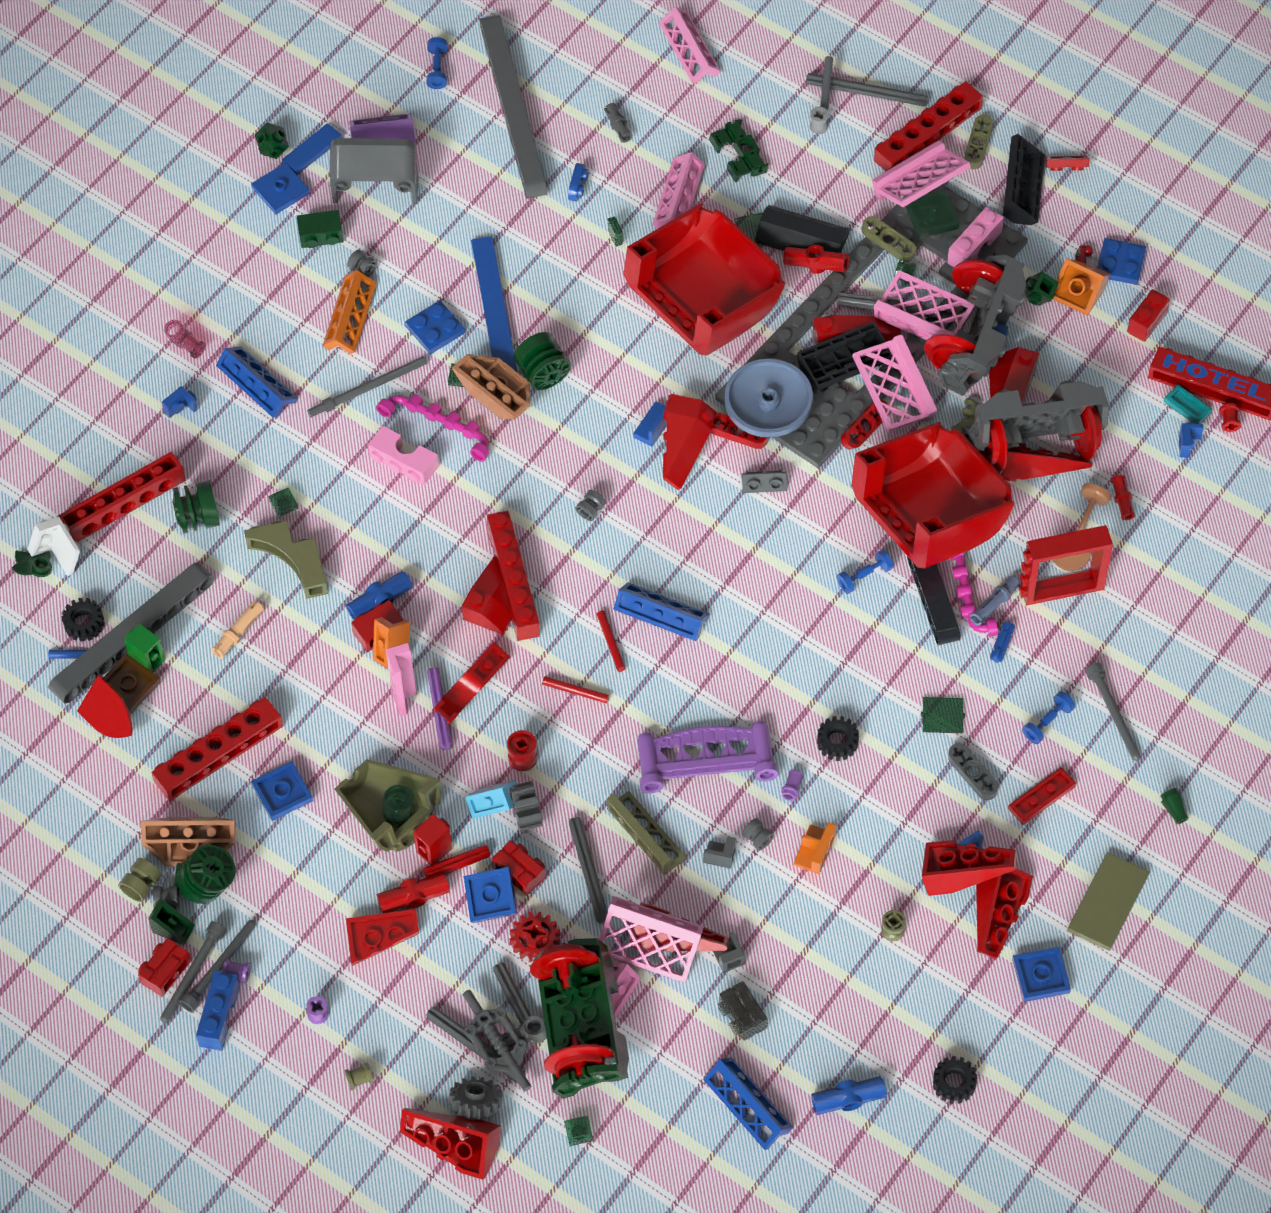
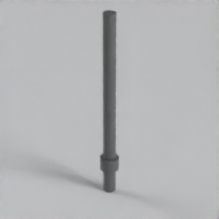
M421 357L332 399L330 397L322 400L321 404L308 409V415L311 418L324 411H332L335 409V406L426 365L427 362L424 357Z

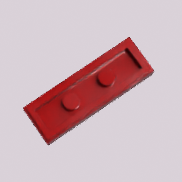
M1060 767L1009 804L1008 810L1024 825L1074 789L1076 782Z

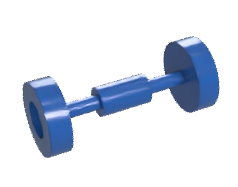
M433 37L427 42V50L434 54L433 70L435 72L427 75L426 84L432 89H442L447 85V76L439 72L441 70L440 55L447 52L448 42L444 38Z
M884 549L876 552L877 563L863 567L856 571V575L849 577L844 571L836 575L839 586L846 594L855 590L852 581L866 577L873 573L875 568L880 566L885 572L894 568L891 557Z
M1059 691L1053 697L1057 707L1046 713L1040 719L1041 723L1038 726L1028 722L1022 727V732L1028 740L1034 744H1039L1044 739L1040 729L1052 722L1057 717V712L1060 709L1065 713H1071L1075 709V703L1069 695Z

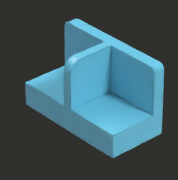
M512 780L480 788L467 795L465 799L472 818L513 808L514 805L508 789L516 785V781Z

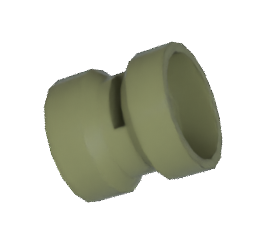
M890 910L884 914L881 932L885 939L898 941L904 936L906 925L904 914L897 910Z

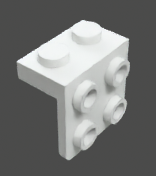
M59 517L38 522L35 524L28 547L30 555L35 556L52 550L61 567L69 576L74 572L80 553L78 543L72 539L67 525L63 524Z

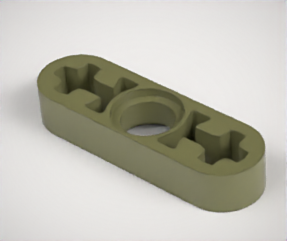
M987 115L976 117L964 158L970 162V169L980 168L985 158L993 128V120ZM982 124H986L984 127V132L980 131V127L982 126ZM981 139L984 141V144L976 145L973 141ZM974 152H976L977 158L975 160H971L973 158Z
M869 216L864 219L861 231L865 237L902 262L913 260L916 253V246L913 242L877 217ZM868 226H875V228H872L871 230L868 229ZM889 235L892 236L895 241L893 243H887L883 240V237ZM906 249H909V250H910L909 252H906V253H903V252H902L903 250L905 251Z

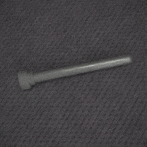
M1099 662L1091 664L1085 669V673L1089 680L1096 683L1131 758L1134 761H1138L1141 755L1104 681L1105 670Z
M249 920L194 990L184 993L178 1002L185 1010L194 1013L200 1005L199 997L211 984L214 970H222L226 958L230 959L255 928L256 923L254 920Z
M211 921L207 927L205 942L160 1017L163 1023H167L179 1005L178 1001L186 993L214 943L218 942L219 939L222 940L225 936L227 929L221 924Z

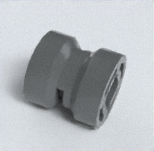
M359 249L351 254L347 267L353 271L358 270L367 277H370L377 267V261L371 257H366V254Z
M588 490L584 495V500L580 501L575 509L582 518L593 521L597 516V511L605 506L606 501L598 492Z
M755 818L745 826L742 836L747 840H751L753 846L758 851H761L773 840L774 833L770 829H765L763 823L758 818Z
M154 886L153 907H155L159 899H163L174 909H178V886H170L166 889L162 886Z

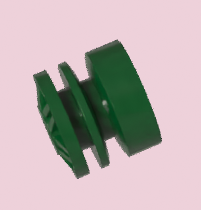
M540 332L530 336L514 352L515 362L536 390H546L555 386L567 376L571 369L569 359L560 349L551 333Z
M210 480L196 483V494H191L188 486L185 485L186 496L180 497L178 487L173 488L172 503L177 523L181 527L183 534L189 533L187 528L188 522H192L194 531H197V520H202L206 529L220 526Z
M216 845L201 846L179 867L176 875L177 886L181 894L189 901L196 904L210 903L233 882L236 874L235 863L225 849Z

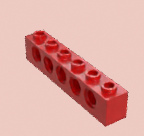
M966 81L960 86H955L945 97H940L933 106L924 109L921 115L909 120L902 129L893 132L886 141L877 144L874 149V162L884 171H888L939 141L982 109L983 95Z
M171 451L59 514L57 517L61 519L63 524L67 525L72 539L79 542L185 482L183 466Z
M266 697L254 701L249 708L241 713H236L225 724L216 726L211 733L203 738H198L187 749L178 751L173 758L157 765L151 772L154 783L168 801H172L282 728L281 715ZM252 721H259L256 724H250ZM234 733H239L236 737L231 736ZM214 746H221L218 749H212ZM201 758L200 761L193 762L194 759ZM176 771H183L181 774H174Z

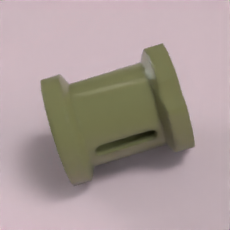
M368 1062L364 1063V1066L351 1071L349 1069L344 1070L351 1090L367 1082L370 1084L374 1083Z

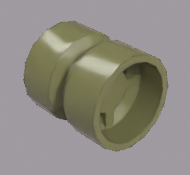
M138 858L130 868L131 873H126L118 886L131 899L143 902L150 893L149 887L156 885L162 877V873L149 861Z

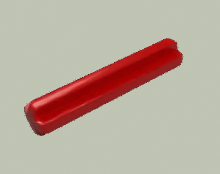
M481 845L425 867L423 869L424 875L427 878L442 872L445 875L489 858L490 850L487 845Z

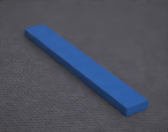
M492 237L472 239V250L492 357L500 358L517 372Z

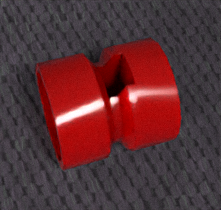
M526 730L512 733L507 740L508 761L513 769L528 771L537 763V741L535 736Z

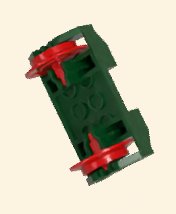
M597 938L573 939L568 941V944L562 943L563 945L543 949L530 965V973L539 982L549 1056L544 1061V1068L549 1073H552L553 1093L563 1099L574 1096L580 1089L601 1082H614L628 1078L629 1055L626 1037L617 1031L611 994L618 992L615 969L608 953L607 945Z

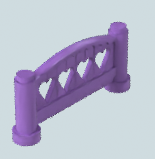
M765 721L754 722L753 727L750 729L732 726H704L673 732L655 739L651 733H642L638 736L637 743L642 774L639 782L640 789L644 793H656L662 790L663 779L755 770V777L759 781H770L778 776L777 764L773 761L769 728ZM743 739L747 740L749 743L742 755H739L729 744L733 740L738 742ZM718 742H724L726 746L718 758L706 747L709 743L717 744ZM696 744H700L703 748L696 760L683 749L687 745L693 747ZM672 747H678L680 751L673 762H670L661 752L663 748L671 749Z

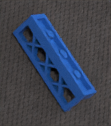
M242 346L224 349L216 366L273 418L278 417L284 405L297 402L298 397Z
M629 582L619 589L613 610L694 641L698 640L702 625L708 620L710 613Z
M732 1057L720 1059L703 1079L764 1150L769 1149L779 1136L789 1134L794 1128ZM718 1072L724 1077V1086H718L713 1080ZM730 1090L737 1091L740 1104H734L731 1101ZM746 1108H751L755 1112V1122H750L746 1118ZM761 1125L767 1126L773 1133L767 1141L761 1135Z

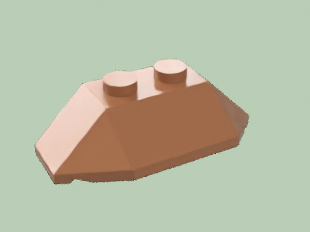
M467 354L452 367V370L467 392L498 418L515 420L530 407V382L500 358Z
M167 817L141 821V845L166 866H176L177 863H184L197 848L204 845H216L228 851L235 844V820L218 817Z

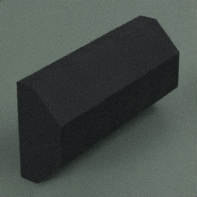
M1019 134L1011 136L1003 216L1014 224L1034 225L1039 220L1045 154Z
M768 205L765 207L760 219L755 243L782 251L786 247L807 249L810 246L819 245L823 247L824 251L842 253L850 229Z
M873 321L797 352L799 368L809 380L812 389L818 391L860 374L852 357L853 353L885 343L886 341ZM889 348L881 350L879 356L891 361L892 354ZM868 356L860 357L863 364L869 367L872 366L873 358ZM876 361L874 368L883 365L884 363Z

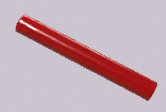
M599 611L596 615L617 671L622 672L626 667L605 611Z
M544 676L542 685L606 704L609 701L610 695L547 676Z

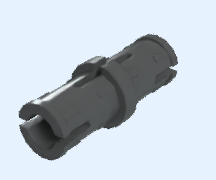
M615 103L606 105L604 111L610 119L611 128L617 132L622 143L630 141L633 135L627 127L626 118L620 114Z

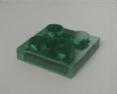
M946 191L922 196L905 206L918 239L959 229V222Z

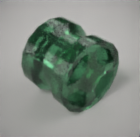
M899 260L895 275L900 270L914 277L917 265L914 263L909 265L903 260Z

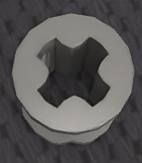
M815 107L811 110L810 130L813 133L823 134L827 131L829 113L826 108Z

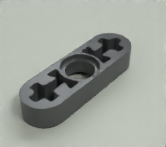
M961 743L953 744L948 753V760L981 799L991 800L995 798L998 792V782L966 745ZM955 752L958 754L963 753V760L959 756L954 757ZM970 767H975L980 773L977 776H970L966 770ZM984 785H985L986 787L992 786L991 791H989L988 789L984 791V790H983Z

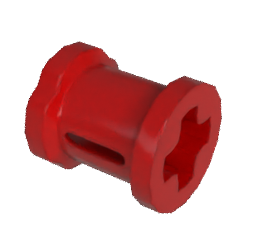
M1227 403L1219 408V413L1223 418L1221 425L1223 431L1234 432L1241 428V422L1238 420L1237 415L1239 412L1237 404Z

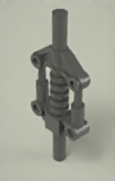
M466 990L462 995L475 1014L470 1025L465 1027L466 1038L471 1040L477 1051L483 1055L486 1060L485 1066L487 1070L505 1073L512 1072L524 1092L529 1090L532 1086L520 1068L528 1049L527 1042L518 1037L515 1032L516 1029L508 1018L504 1007L483 1010L472 991ZM501 1022L507 1033L511 1034L516 1044L512 1051H510L507 1043L503 1041L504 1038L500 1035L495 1024ZM481 1032L488 1036L487 1038L491 1041L494 1049L498 1051L497 1054L500 1058L488 1055L485 1045L478 1036Z

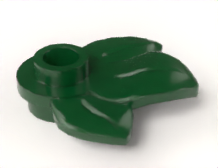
M16 550L15 561L17 564L12 566V570L20 575L46 577L52 572L51 554L47 551L31 556L30 553Z

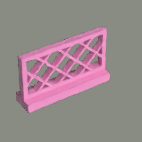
M937 141L872 179V183L878 199L887 198L901 207H905L971 168L969 161L946 150L944 143Z
M899 270L881 300H877L874 305V316L927 341L930 337L939 334H957L959 329H963L974 311L975 305ZM900 279L909 282L910 287L899 290L897 284ZM923 288L928 290V296L917 297L915 290ZM913 292L915 299L903 302L901 294ZM898 296L900 301L899 304L895 305L886 303L888 298ZM944 297L948 300L949 304L937 307L935 299ZM931 300L934 308L922 311L920 303ZM917 304L919 312L913 314L906 312L905 307ZM961 305L968 308L965 313L956 315L954 307ZM951 309L953 316L941 319L939 311ZM936 313L938 321L930 323L925 320V315ZM955 321L957 326L952 333L946 330L943 324Z
M902 334L895 336L891 341L853 353L852 357L887 432L921 420L928 421L933 419L938 410ZM889 348L892 354L891 361L879 356L881 350ZM868 356L873 358L872 366L869 367L863 364L860 357ZM876 361L888 365L886 373L874 369ZM891 367L900 371V379L888 375ZM872 373L883 378L880 386L871 382L870 376ZM885 380L897 384L895 392L883 388ZM900 386L909 390V398L897 394ZM880 392L892 397L889 405L880 401ZM894 399L906 403L904 411L892 407ZM908 406L916 407L920 415L912 416L907 414ZM889 412L901 416L900 421L891 424L888 418Z
M613 896L599 940L604 942L605 939L613 936L618 947L612 950L608 949L611 958L685 982L704 927ZM611 917L621 918L625 926L614 930L610 923ZM638 924L642 925L648 934L637 938L632 927ZM628 930L633 940L622 945L617 934ZM660 932L668 935L670 942L659 946L654 935ZM650 937L656 948L644 952L639 942ZM682 940L693 943L692 949L683 954L677 945ZM635 944L641 955L633 958L628 956L625 948ZM673 945L678 956L667 960L662 949ZM658 952L663 963L658 965L651 964L647 956ZM681 960L685 967L683 974L674 972L670 964Z

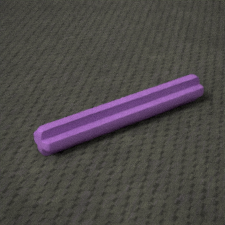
M437 667L427 670L433 708L444 696L440 672ZM434 711L440 748L442 750L451 749L453 745L449 724L446 723L447 720L439 712Z

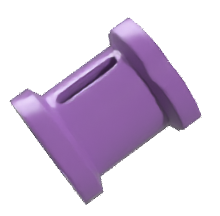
M226 958L222 972L237 974L238 979L246 984L249 979L251 964L248 962L245 964L236 963Z
M321 996L311 997L306 1004L307 1017L313 1024H322L328 1018L327 1001Z

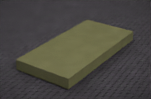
M1107 852L1073 916L1067 932L1111 951L1150 872Z

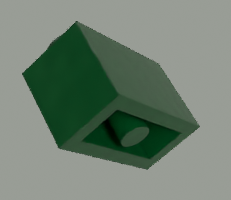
M339 210L296 215L301 248H314L316 246L343 243Z

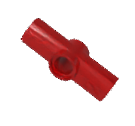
M813 245L807 249L786 247L783 257L784 265L807 267L814 274L822 273L825 270L847 272L850 260L849 254L824 251L823 247L819 245Z
M442 872L421 880L418 878L407 879L399 887L378 893L376 896L381 912L389 913L405 907L409 909L421 907L429 899L450 893L446 876Z

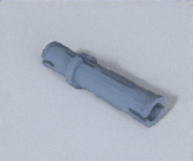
M1011 575L1003 584L997 586L993 590V594L971 613V622L980 626L1002 603L1007 602L1010 599V595L1020 585L1019 579Z

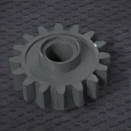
M474 1076L471 1077L470 1081L463 1078L462 1083L455 1082L454 1087L450 1088L449 1105H452V1110L465 1119L483 1120L497 1113L498 1108L502 1107L503 1092L500 1090L499 1084L493 1085V1080L486 1082L484 1077L476 1080Z

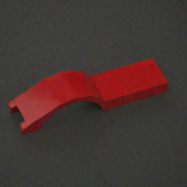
M493 642L432 710L439 712L447 720L446 723L450 725L510 656Z

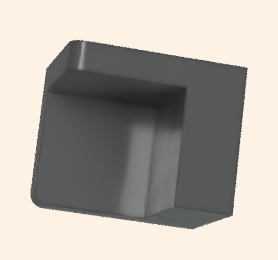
M727 836L725 844L709 841L707 849L703 853V863L731 869L736 851V838Z
M734 932L729 933L727 951H713L723 973L745 965V954Z

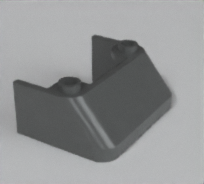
M336 138L332 140L330 145V187L333 203H337L338 191L343 192L350 189L352 181L393 182L395 189L403 193L411 192L412 203L417 204L419 175L415 143L408 139Z

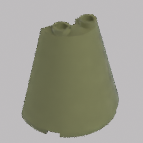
M366 759L354 770L353 778L341 781L335 788V791L379 848L387 852L389 850L398 852L415 843L413 831L433 814L436 804H440L442 786L438 778Z

